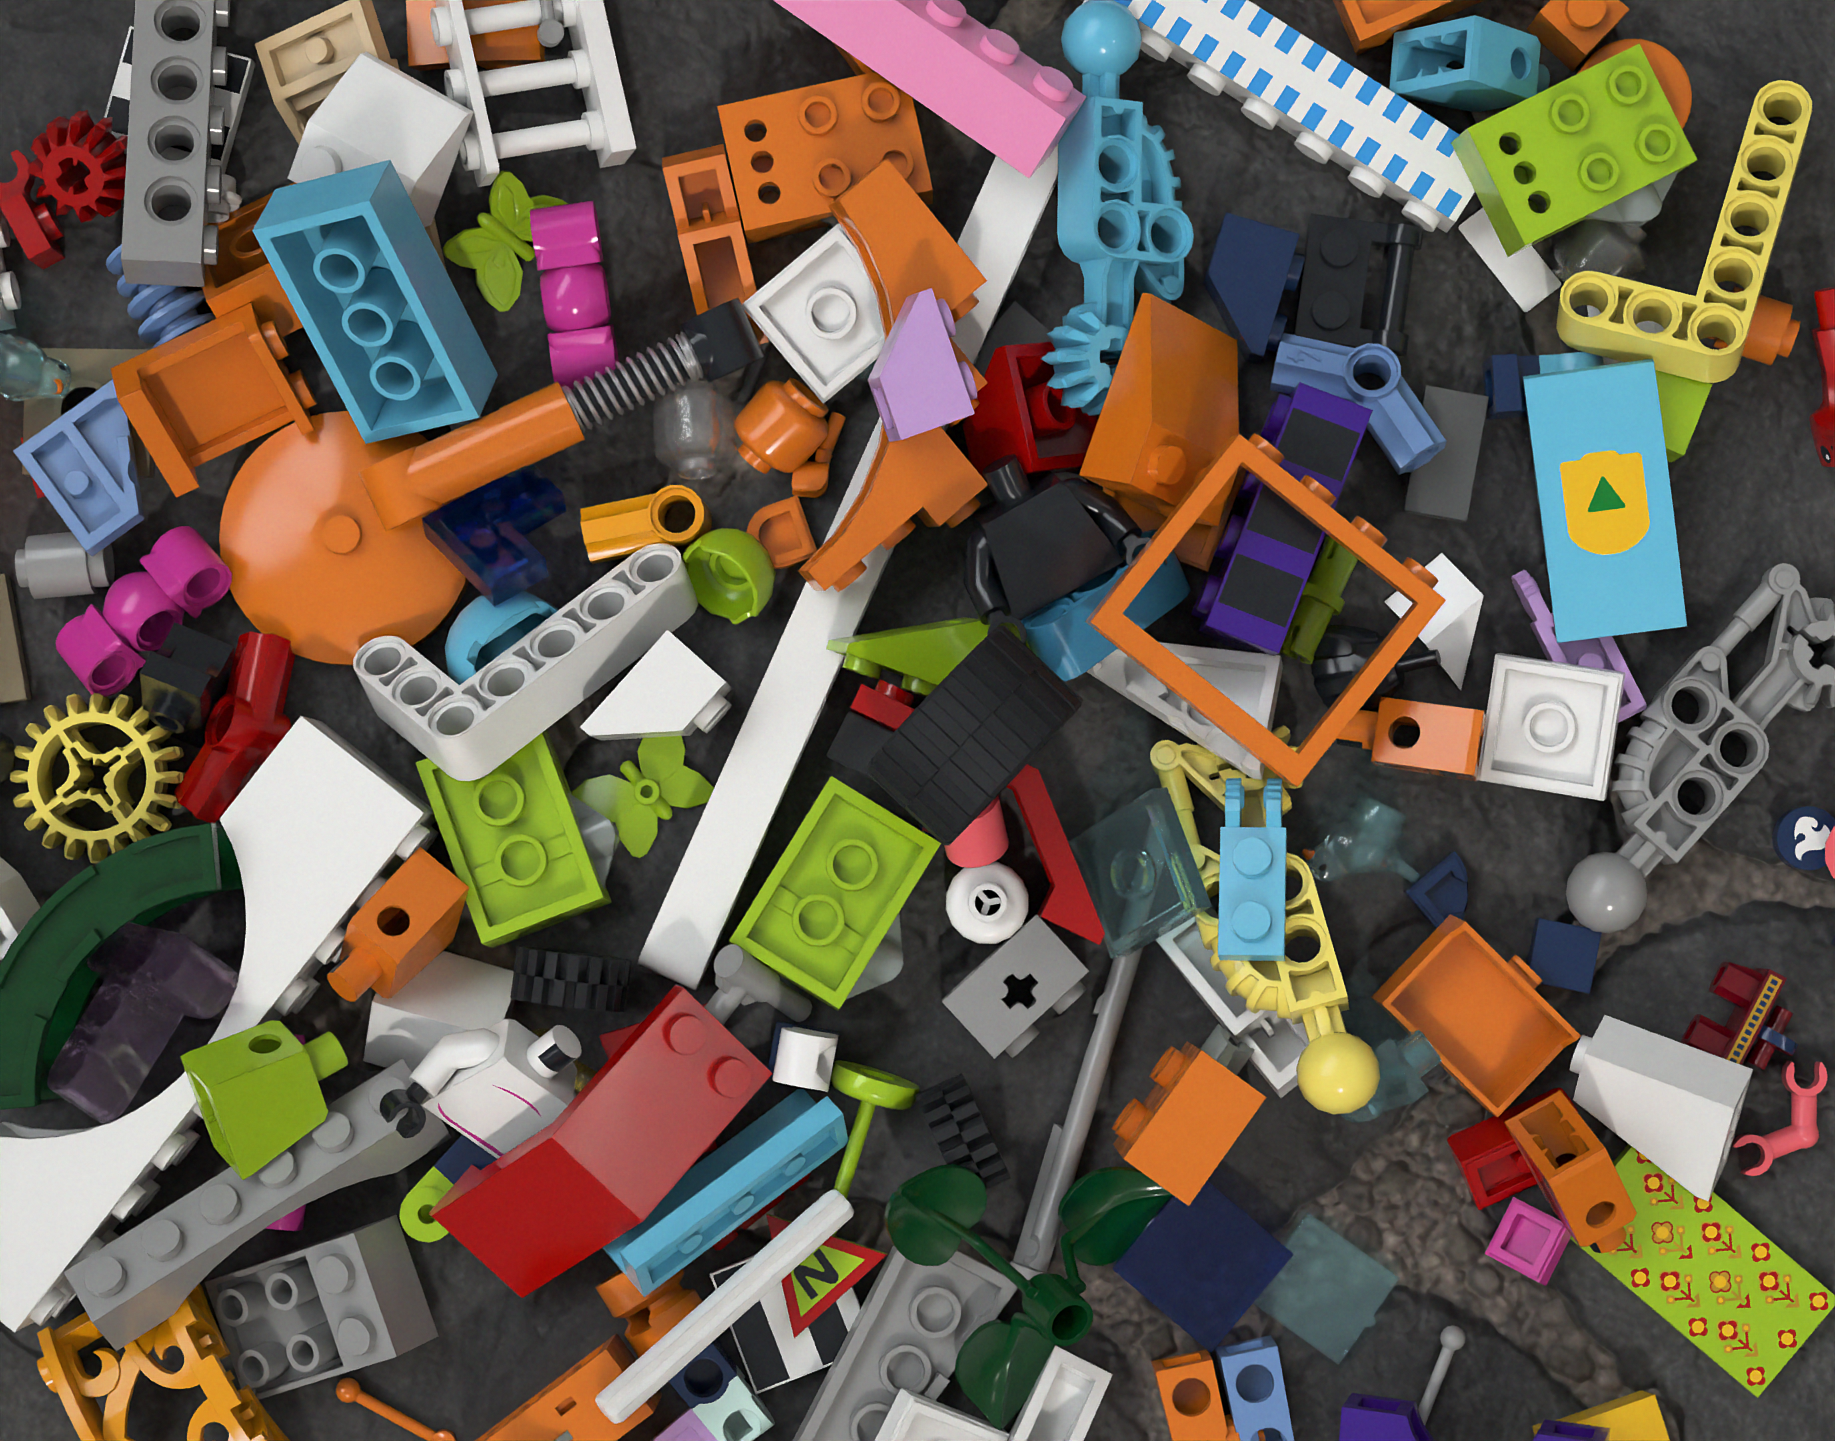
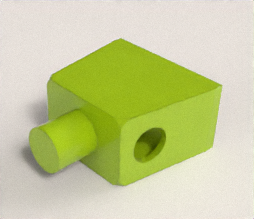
M276 1020L267 1021L180 1056L212 1144L242 1180L253 1175L325 1121L328 1109L318 1082L348 1065V1060L342 1046L330 1031L302 1045L281 1021Z

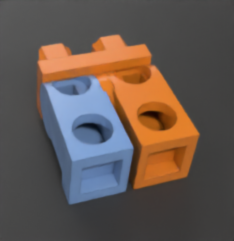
M1271 1335L1215 1347L1230 1412L1228 1415H1224L1213 1360L1207 1349L1151 1361L1171 1441H1294L1278 1346Z

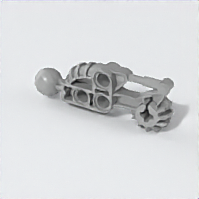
M1782 563L1768 569L1762 576V581L1758 588L1733 614L1734 619L1710 646L1695 651L1667 683L1657 690L1652 702L1640 715V719L1643 722L1640 728L1632 726L1626 737L1630 743L1626 753L1618 754L1614 764L1619 768L1618 781H1612L1611 792L1618 794L1626 809L1620 813L1625 821L1622 828L1631 837L1616 853L1600 852L1588 855L1574 867L1567 882L1566 897L1570 911L1580 924L1592 931L1609 934L1625 930L1639 919L1646 907L1648 889L1645 878L1659 862L1663 865L1678 863L1765 764L1769 753L1768 739L1763 730L1785 704L1794 709L1807 712L1815 707L1820 697L1827 708L1835 707V604L1828 598H1809L1806 589L1800 585V575L1794 566ZM1775 607L1764 665L1736 697L1730 701L1726 656L1748 631L1753 632ZM1787 627L1793 631L1791 634L1787 631ZM1821 643L1826 648L1821 656L1825 664L1814 668L1809 663L1814 654L1810 647ZM1679 690L1692 694L1698 702V717L1692 724H1685L1679 721L1673 714L1671 707L1672 699ZM1727 733L1739 736L1745 743L1747 749L1746 759L1739 767H1733L1726 763L1721 756L1720 744ZM1686 780L1697 783L1704 792V806L1696 815L1687 813L1679 805L1677 798L1678 789Z

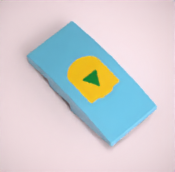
M1653 358L1523 376L1537 499L1540 509L1557 643L1686 627L1687 621L1674 510Z

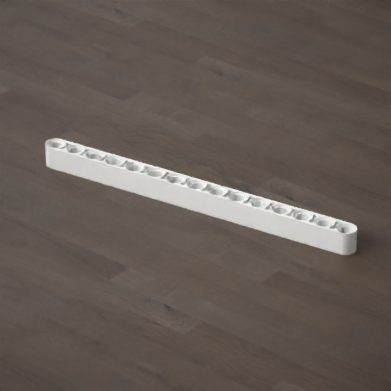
M1058 144L1050 157L1030 178L996 156L957 242L987 280L973 292L979 303L954 323L956 335L951 337L973 365L977 361L979 351L983 348L988 331L994 325L1058 181ZM879 417L824 543L833 535L861 490L878 446L882 425L881 417ZM942 425L941 428L946 432L949 425ZM879 544L862 559V562L867 566L864 573L840 592H837L833 586H830L826 591H816L806 581L649 933L637 965L695 991L697 990L846 657L827 650L828 641L856 635L895 546L885 550Z

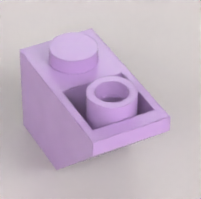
M932 288L906 297L868 378L889 442L903 440L975 414L970 401L977 398V389L973 375L965 361L957 363L949 340L950 337L956 335L954 320L946 301L943 298L936 300Z

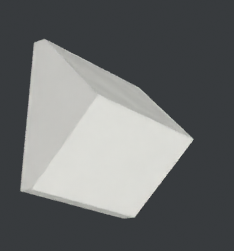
M443 951L392 998H383L376 992L371 1005L363 1061L388 1068L403 1058L413 1073L436 1043L445 1035L481 1028L487 1029L503 1019H510L515 999L510 998L514 971Z

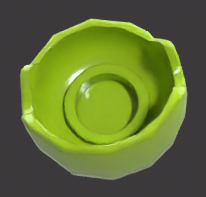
M737 528L711 530L694 540L683 553L682 559L685 562L684 564L693 585L697 602L711 614L730 619L732 624H739L751 616L757 617L773 594L776 576L774 566L767 549L752 534Z

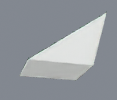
M1441 553L1426 565L1425 568L1439 580L1433 590L1445 598L1446 601L1418 637L1430 651L1435 649L1439 651L1441 666L1461 691L1484 595ZM1398 591L1384 601L1400 619L1413 604Z

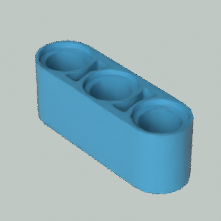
M1158 529L1142 532L1141 538H1152ZM1174 549L1167 557V565L1165 566L1163 563L1123 612L1126 617L1143 630L1183 601L1191 591ZM1118 551L1123 560L1119 565L1020 620L1026 629V641L1030 650L1064 682L1085 673L1118 649L1085 621L1128 568L1126 551Z

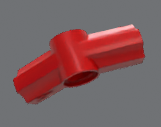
M249 631L239 635L226 694L217 701L208 717L205 728V744L183 776V781L174 790L178 803L187 808L196 818L209 823H216L291 729L290 719L287 715L282 714L296 655L292 653L290 640L273 633L263 634Z

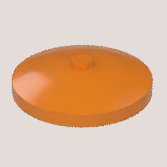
M348 411L328 412L310 416L315 430L305 435L301 434L295 422L282 428L263 442L245 461L235 476L223 506L219 533L220 556L232 573V582L229 588L237 604L261 633H273L290 640L292 653L320 663L353 666V659L357 651L365 643L382 636H396L403 639L411 647L416 648L429 639L449 619L467 589L473 571L477 542L476 522L468 493L444 503L445 505L408 523L385 531L358 473L397 453L415 446L418 447L429 441L418 432L365 444Z

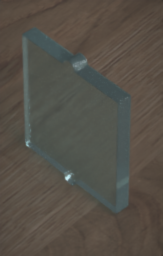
M1307 1212L1281 1249L1275 1248L1271 1251L1270 1256L1273 1261L1249 1293L1247 1299L1337 1364H1340L1364 1328H1371L1375 1325L1376 1320L1373 1315L1395 1286L1399 1277Z

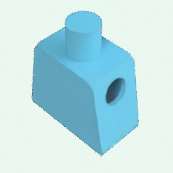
M1474 15L1395 32L1389 90L1407 100L1481 112L1513 106L1548 89L1550 74L1547 67L1539 63L1541 44L1537 36ZM1451 61H1457L1464 68L1455 70L1446 66Z

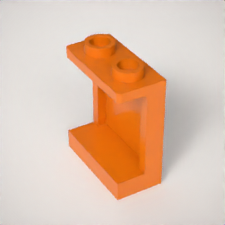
M251 302L110 368L118 402L176 498L199 487L195 467L292 421H295L302 435L315 430L308 408L317 404L314 393L301 370L290 374L282 359L290 355L280 330L273 320L262 324Z

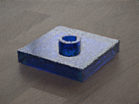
M1207 1180L1189 1206L1173 1195L1115 1262L1112 1269L1209 1352H1212L1294 1254Z

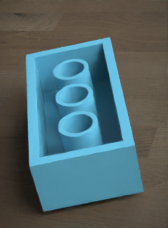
M391 160L275 189L252 231L365 444L479 418L498 374Z

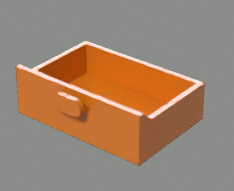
M1451 914L1371 997L1480 1105L1496 1117H1499L1565 1047L1581 1037L1534 990L1543 980L1520 957L1515 954L1506 962L1466 921Z

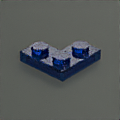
M531 464L472 490L421 519L426 538L495 607L549 576L545 557L523 536L562 515L567 510L563 492L534 464Z

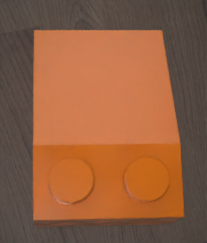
M1142 293L1079 475L1162 516L1168 517L1229 439L1239 434L1237 340L1153 294ZM1239 467L1195 523L1219 527Z

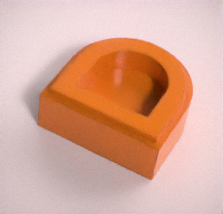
M798 495L761 508L749 521L747 533L752 534L767 549L774 569L788 568L808 561L817 551Z

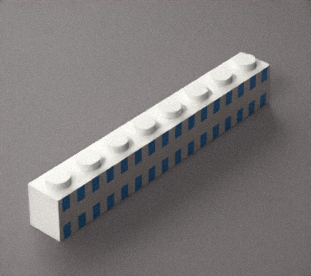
M1114 0L1127 6L1139 22L1142 36L1140 49L1162 62H1166L1167 58L1171 57L1190 70L1187 74L1188 78L1204 91L1215 96H1219L1224 91L1243 103L1241 107L1242 113L1256 124L1272 130L1277 125L1295 136L1297 139L1294 145L1306 156L1322 164H1326L1331 159L1351 172L1348 180L1361 191L1376 198H1380L1382 193L1402 204L1404 208L1401 213L1416 226L1429 232H1433L1438 227L1447 233L1475 193L1451 144L1460 134L1251 1Z

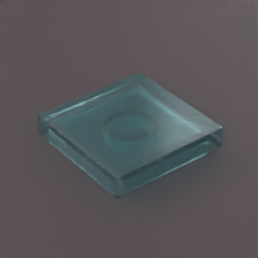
M1167 787L1150 789L1068 841L1105 930L1104 940L1111 959L1129 956L1212 907Z

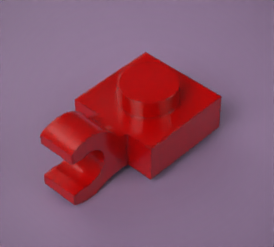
M19 150L11 152V156L18 167V173L12 181L7 183L0 182V208L28 260L44 270L65 259L56 241L65 236L49 205L46 202L37 205L31 199L30 191L35 183L36 176L27 173L29 163H31L29 158Z

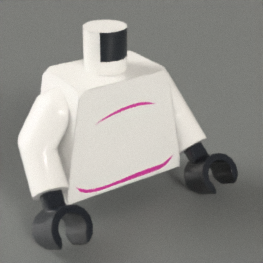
M503 1019L487 1029L481 1028L447 1034L436 1043L408 1079L412 1084L407 1090L395 1089L383 1096L380 1101V1113L385 1121L389 1123L399 1111L409 1108L406 1115L397 1123L396 1130L403 1138H411L420 1133L425 1125L426 1114L422 1108L423 1106L498 1159L553 1123L577 1096L574 1092L577 1069L573 1061L581 1055L580 1042L576 1035L563 1025L554 1026L539 1038L514 1019Z

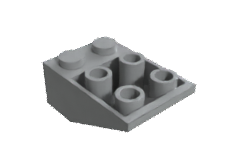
M397 1215L337 1234L205 1282L225 1343L231 1353L230 1357L241 1388L249 1385L258 1400L397 1357L438 1337Z

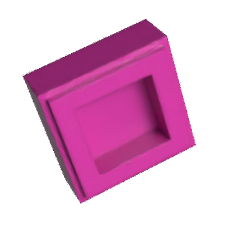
M1513 1197L1485 1254L1546 1286L1572 1235L1560 1220Z

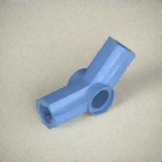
M1283 333L1277 352L1270 390L1291 394L1299 382L1373 410L1366 428L1398 475L1413 472L1428 463L1438 452L1445 448L1446 439L1402 377L1400 362L1389 348L1380 344L1369 343L1352 348ZM1362 373H1373L1380 376L1386 385L1378 390H1366L1360 387L1354 378Z

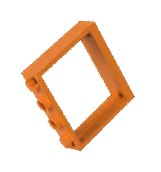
M1255 433L1249 440L1238 434L1229 439L1085 622L1286 783L1298 787L1444 604L1446 599L1433 590L1439 580L1425 567L1410 557H1407L1403 564H1401L1382 549L1383 545L1387 542V538L1374 526L1359 516H1356L1350 523L1330 506L1334 503L1336 497L1323 485L1308 475H1304L1299 482L1279 465L1285 457L1272 444ZM1240 465L1413 603L1296 751L1123 614L1125 609Z

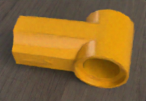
M669 485L654 494L580 509V523L584 544L592 564L626 558L639 549L655 543H665L677 549H687L694 540L709 532L712 527V515L707 504L692 489L683 485ZM679 502L693 504L695 508L693 524L681 533L667 531L665 527L667 510Z

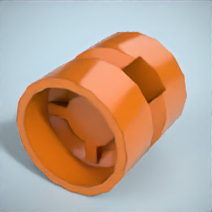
M621 1269L595 1287L614 1318H626L629 1325L624 1335L638 1358L703 1302L695 1289H685L680 1284L685 1273L683 1269L646 1297H643Z

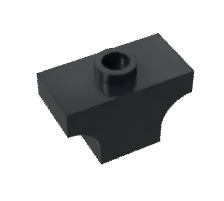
M174 622L161 648L156 653L150 652L140 671L143 709L149 712L150 718L147 727L153 728L158 725L165 730L173 732L170 735L171 737L202 748L205 744V728L208 717L214 705L224 696L228 687L234 661V646Z

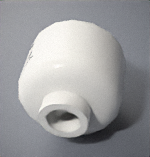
M996 861L982 867H964L952 879L946 892V911L952 926L963 937L978 944H996L1010 938L1022 927L1028 914L1029 895L1023 880L1012 868ZM992 890L999 897L988 899L983 891ZM976 896L984 903L981 912L975 906ZM1000 904L999 909L994 914L987 915L990 905Z

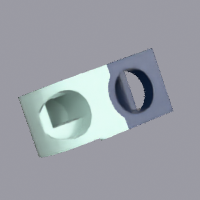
M718 1337L669 1380L670 1384L717 1441H753L775 1424L765 1404L744 1380V1374L722 1347Z

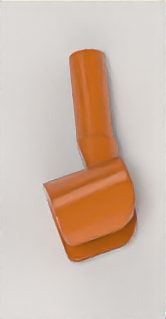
M836 412L831 413L827 422L829 426L828 435L816 449L815 462L806 461L802 466L793 471L791 485L794 496L818 498L826 493L830 462L833 457L832 452L846 420L845 416Z

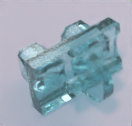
M1420 1030L1409 1033L1399 1042L1396 1039L1388 1038L1369 1045L1379 1061L1380 1080L1376 1093L1365 1106L1351 1113L1340 1114L1344 1119L1354 1123H1365L1379 1117L1383 1112L1413 1103L1429 1091L1420 1078L1441 1062V1058Z

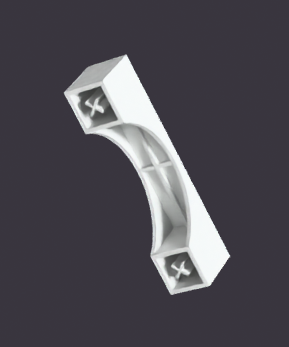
M300 716L219 819L233 846L241 872L245 895L246 934L238 982L228 1009L208 1044L270 1020L279 1021L282 1016L288 1015L291 1011L297 1014L314 995L320 983L313 979V976L323 964H328L330 961L337 963L340 960L347 926L352 917L386 883L404 861L406 862L419 847L427 851L439 834L432 827L436 822V818L428 804L322 721ZM186 1071L160 1095L136 1111L108 1124L89 1128L56 1130L31 1128L10 1122L0 1123V1321L13 1332L34 1322L42 1326L51 1316L56 1319L76 1297V1293L64 1272L120 1237L113 1232L120 1222L123 1223L131 1214L135 1217L138 1216L159 1191L161 1186L153 1181L161 1170L164 1171L171 1163L177 1166L199 1140L200 1135L193 1129L203 1117Z

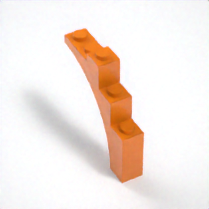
M888 158L875 165L828 205L855 246L875 292L885 342L906 297L932 288L936 300L943 298L946 301L954 323L979 303L973 292L987 281L986 278ZM950 337L949 340L957 363L962 361L967 363L978 392L988 382ZM977 398L970 400L974 410L980 402ZM962 419L948 423V425L952 427L959 423ZM882 423L878 446L859 494L833 535L811 556L798 572L816 591H826L830 586H833L837 592H840L864 573L867 566L862 562V559L881 544L885 550H889L916 527L910 519L915 513L927 527H940L946 522L950 528H954L981 505L975 496L988 484L941 426L903 440L889 442Z

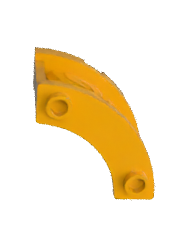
M200 1283L191 1291L175 1314L124 1346L126 1351L122 1359L116 1351L110 1348H99L93 1353L102 1361V1369L98 1376L93 1377L85 1372L81 1357L78 1354V1350L103 1336L86 1312L55 1330L48 1326L37 1332L44 1355L37 1360L40 1375L50 1390L59 1394L81 1441H136L127 1436V1422L131 1397L140 1371L151 1381L166 1388L185 1389L200 1384L208 1399L193 1414L188 1426L187 1441H204L205 1426L211 1422H217L226 1427L229 1432L228 1441H290L264 1409L250 1386L247 1385L237 1391L232 1383L235 1377L231 1370L226 1372L220 1360L231 1353L216 1325ZM170 1346L179 1347L184 1354V1364L181 1370L172 1372L161 1366L150 1354L153 1348L158 1357L164 1360L167 1358V1350ZM108 1394L103 1415L95 1397Z

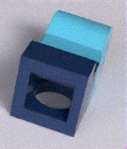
M1586 352L1517 356V354L1491 355L1482 363L1485 396H1489L1486 410L1487 420L1528 417L1523 376L1604 365L1603 357Z

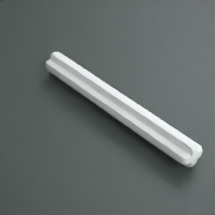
M836 1189L823 1194L602 1390L595 1399L601 1412L614 1424L626 1420L853 1217L854 1210L849 1201Z

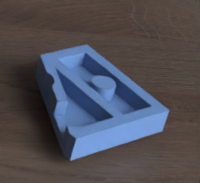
M113 379L13 450L82 547L92 557L145 519L130 420L117 400Z

